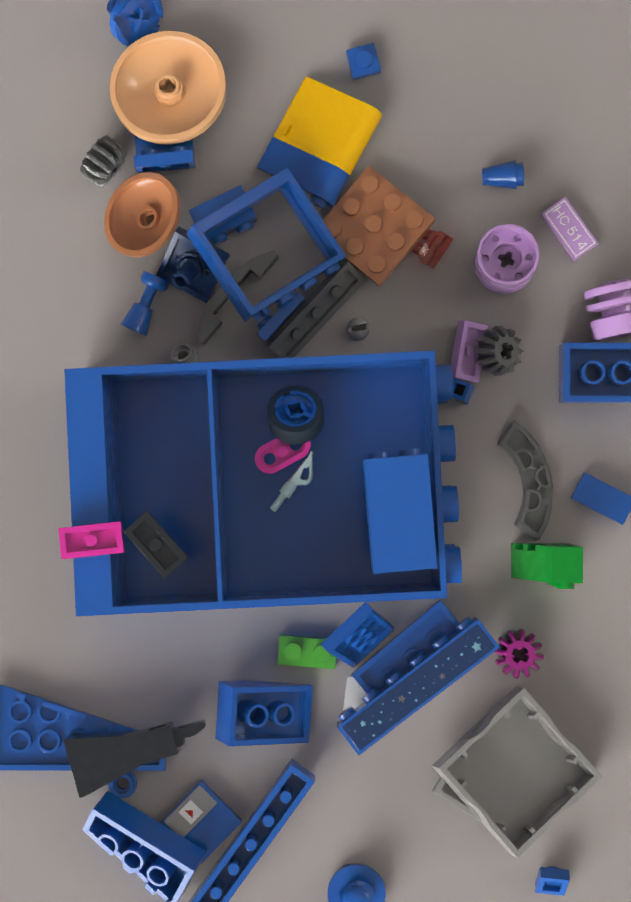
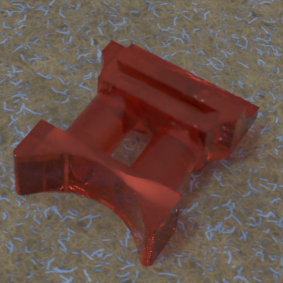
M429 229L422 237L426 240L425 244L422 245L418 242L411 251L417 255L423 265L434 269L453 241V238L442 231H432Z

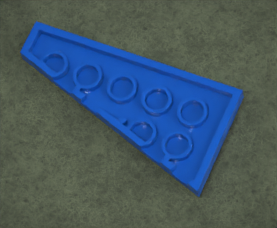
M0 684V770L72 771L63 741L67 736L73 734L139 731ZM166 758L145 763L132 771H165Z

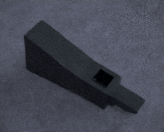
M205 719L174 727L172 721L140 731L73 734L67 736L63 741L79 798L87 796L145 763L179 754L180 747L185 742L184 738L195 736L206 727Z

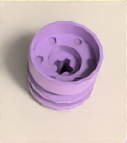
M498 225L489 230L480 240L474 261L475 273L480 283L488 290L499 294H511L524 288L531 280L538 264V244L531 233L517 225ZM507 257L510 259V265L503 268L500 266L501 260L503 261Z
M620 279L602 283L583 293L585 300L598 299L599 303L587 306V311L601 312L602 315L601 318L590 322L593 341H603L631 335V280Z

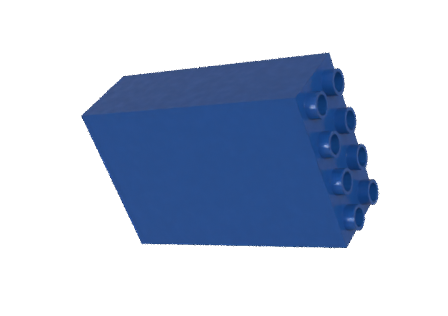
M435 351L64 369L72 527L122 521L123 531H125L141 515L149 511L189 557L164 579L123 532L124 553L73 558L76 616L447 598V583H462L460 547H455V544H445L444 523L459 521L457 486H442L441 462L456 460L454 425L439 426L438 404L452 401L453 398L452 370L450 364L436 365ZM300 385L312 389L323 402L324 425L321 432L310 441V451H313V479L308 485L297 486L290 499L286 498L278 510L274 512L270 509V506L280 495L281 492L279 490L291 478L305 458L308 457L309 453L304 458L272 474L264 473L258 469L255 464V454L261 446L276 439L268 423L267 406L270 398L282 388ZM290 444L292 450L298 451L301 449L302 444ZM420 448V455L428 454L438 569L374 574L371 568L363 460L369 459L370 452L389 451V457L400 456L399 450ZM268 453L264 457V461L268 465L273 464L276 460L275 455L272 453ZM309 467L303 470L302 479L308 478Z

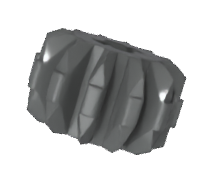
M105 135L98 139L92 145L89 152H87L86 157L82 160L80 172L91 183L99 187L105 186L110 183L111 179L120 170L125 162L127 151L119 141Z
M494 326L491 329L483 330L482 337L475 339L479 345L478 348L473 350L479 355L475 363L482 365V371L491 373L494 376H502L505 373L513 372L514 365L521 363L518 354L522 353L523 350L518 348V345L522 339L515 337L514 330L503 328V326Z

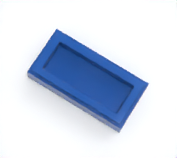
M587 473L582 474L570 497L621 525L625 523L631 511V496Z

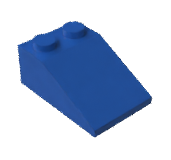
M248 680L219 681L215 739L229 747L309 743L313 685Z

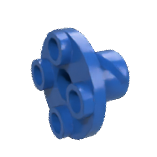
M364 864L343 865L332 876L328 885V902H385L386 890L383 879L373 868Z

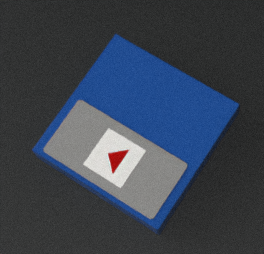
M201 779L160 823L207 851L201 862L202 864L243 820Z

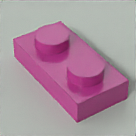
M122 521L58 528L61 559L125 552Z

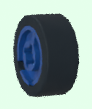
M300 385L287 386L278 390L270 398L267 406L269 428L280 441L292 445L304 444L313 440L321 432L324 425L323 402L312 389Z

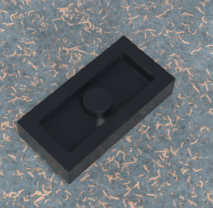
M146 511L123 531L164 579L189 558L149 511Z

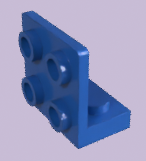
M134 135L136 148L134 164L138 174L196 168L193 139L178 144L165 145L151 143Z

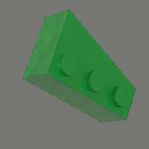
M511 543V578L547 582L548 585H552L557 589H574L575 583H583V547L570 543Z

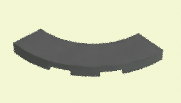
M513 420L497 445L504 449L512 458L522 480V505L514 525L539 541L548 524L552 510V475L539 444L523 426Z

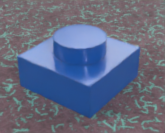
M374 43L346 50L353 81L381 73Z
M554 866L540 867L535 882V893L564 896L570 881L569 870L559 869Z

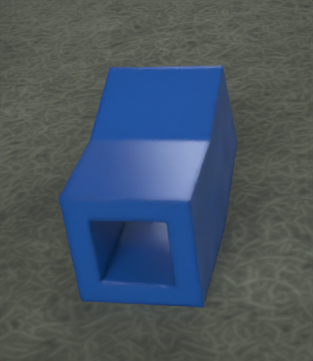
M454 378L452 399L467 405L475 387L472 384ZM459 387L465 389L462 396L456 394Z

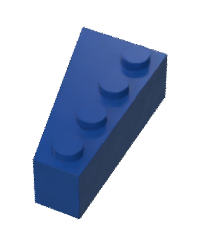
M109 791L104 794L92 809L82 829L110 856L115 854L122 861L123 868L130 874L136 873L146 883L144 887L152 895L157 893L166 902H179L207 852Z

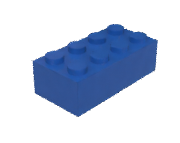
M563 343L559 345V403H631V343Z

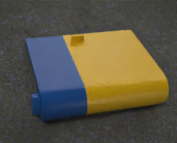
M306 76L257 168L274 176L288 167L302 190L312 197L311 202L322 209H326L327 206L334 207L383 114L363 101Z

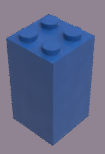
M420 448L399 450L400 456L389 457V451L370 452L369 459L363 460L371 568L374 574L438 569L428 454L420 455Z

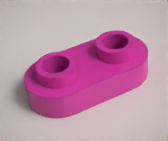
M276 438L257 450L255 464L264 473H276L304 458L310 451L311 442L302 444L300 450L294 451L291 449L290 444ZM268 453H272L276 457L275 462L271 465L266 464L264 461V457Z

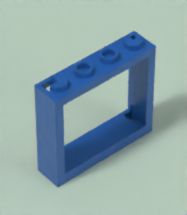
M288 167L191 225L186 233L244 322L251 318H254L256 322L271 312L269 310L270 306L275 303L282 306L294 298L292 293L299 288L303 292L318 283L316 277L324 273L326 277L330 276L341 268L338 263L346 257ZM281 191L326 260L252 306L206 235L276 192Z

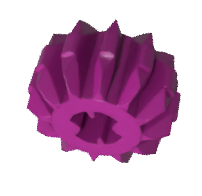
M524 629L518 630L517 638H515L511 630H508L507 635L510 640L506 641L502 637L498 638V641L504 647L497 649L494 653L503 656L497 658L495 663L497 665L505 664L502 669L505 675L513 669L512 675L515 679H518L520 670H522L523 674L528 678L531 676L528 669L530 666L537 671L540 668L534 660L544 659L543 654L535 652L543 647L542 643L535 642L532 644L536 636L530 633L525 638ZM524 647L525 650L522 651L525 654L524 658L517 657L513 660L512 657H515L512 653L515 648L521 650Z

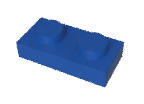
M297 290L293 293V299L282 306H279L277 303L278 311L273 316L270 314L266 315L257 325L260 329L257 335L265 343L305 301V298Z

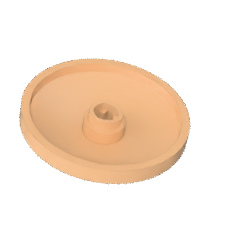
M161 31L146 35L125 49L114 65L109 89L111 102L119 120L132 134L151 143L170 145L189 141L211 127L223 109L227 84L221 61L208 44L188 33Z

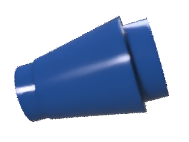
M516 160L482 168L483 186L489 185L517 189V186H524L523 162L516 163Z

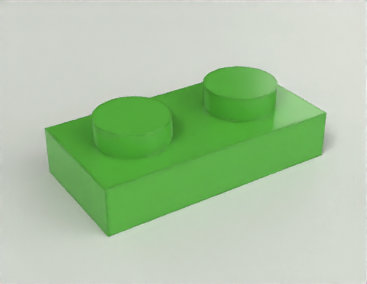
M280 634L277 665L335 669L336 657L328 653L321 645L327 638Z

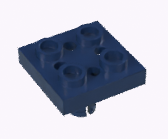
M179 226L173 234L156 276L170 282L175 288L183 290L207 303L218 281L199 252H196L197 249L186 234L187 230ZM212 245L224 265H226L230 254Z

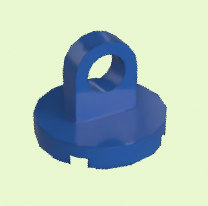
M109 0L107 4L111 33L123 45L129 47L138 39L158 32L160 17L163 18V8L160 0Z

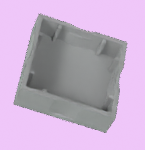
M515 687L432 765L504 849L516 858L522 855L549 828L553 820L563 810L572 806L602 777L580 750L558 731L550 716L527 690L521 687Z

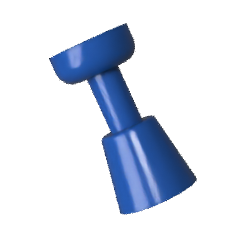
M143 271L141 282L146 285L140 302L133 304L120 324L147 336L153 312L150 309L156 292L166 291L170 282Z

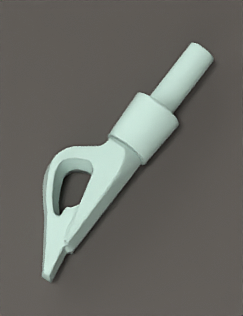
M310 451L308 457L305 458L291 478L279 490L281 493L270 506L271 510L276 512L286 498L290 499L297 486L308 485L312 481L313 451ZM309 467L308 478L302 479L303 470Z

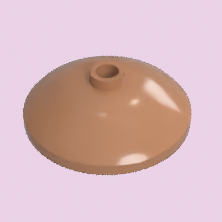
M143 172L128 178L115 190L108 202L104 217L105 233L109 243L115 250L129 257H144L158 251L168 242L178 225L181 212L180 197L174 184L158 173Z

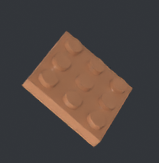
M368 166L327 214L323 222L346 255L344 259L377 286L381 287L436 222V219Z

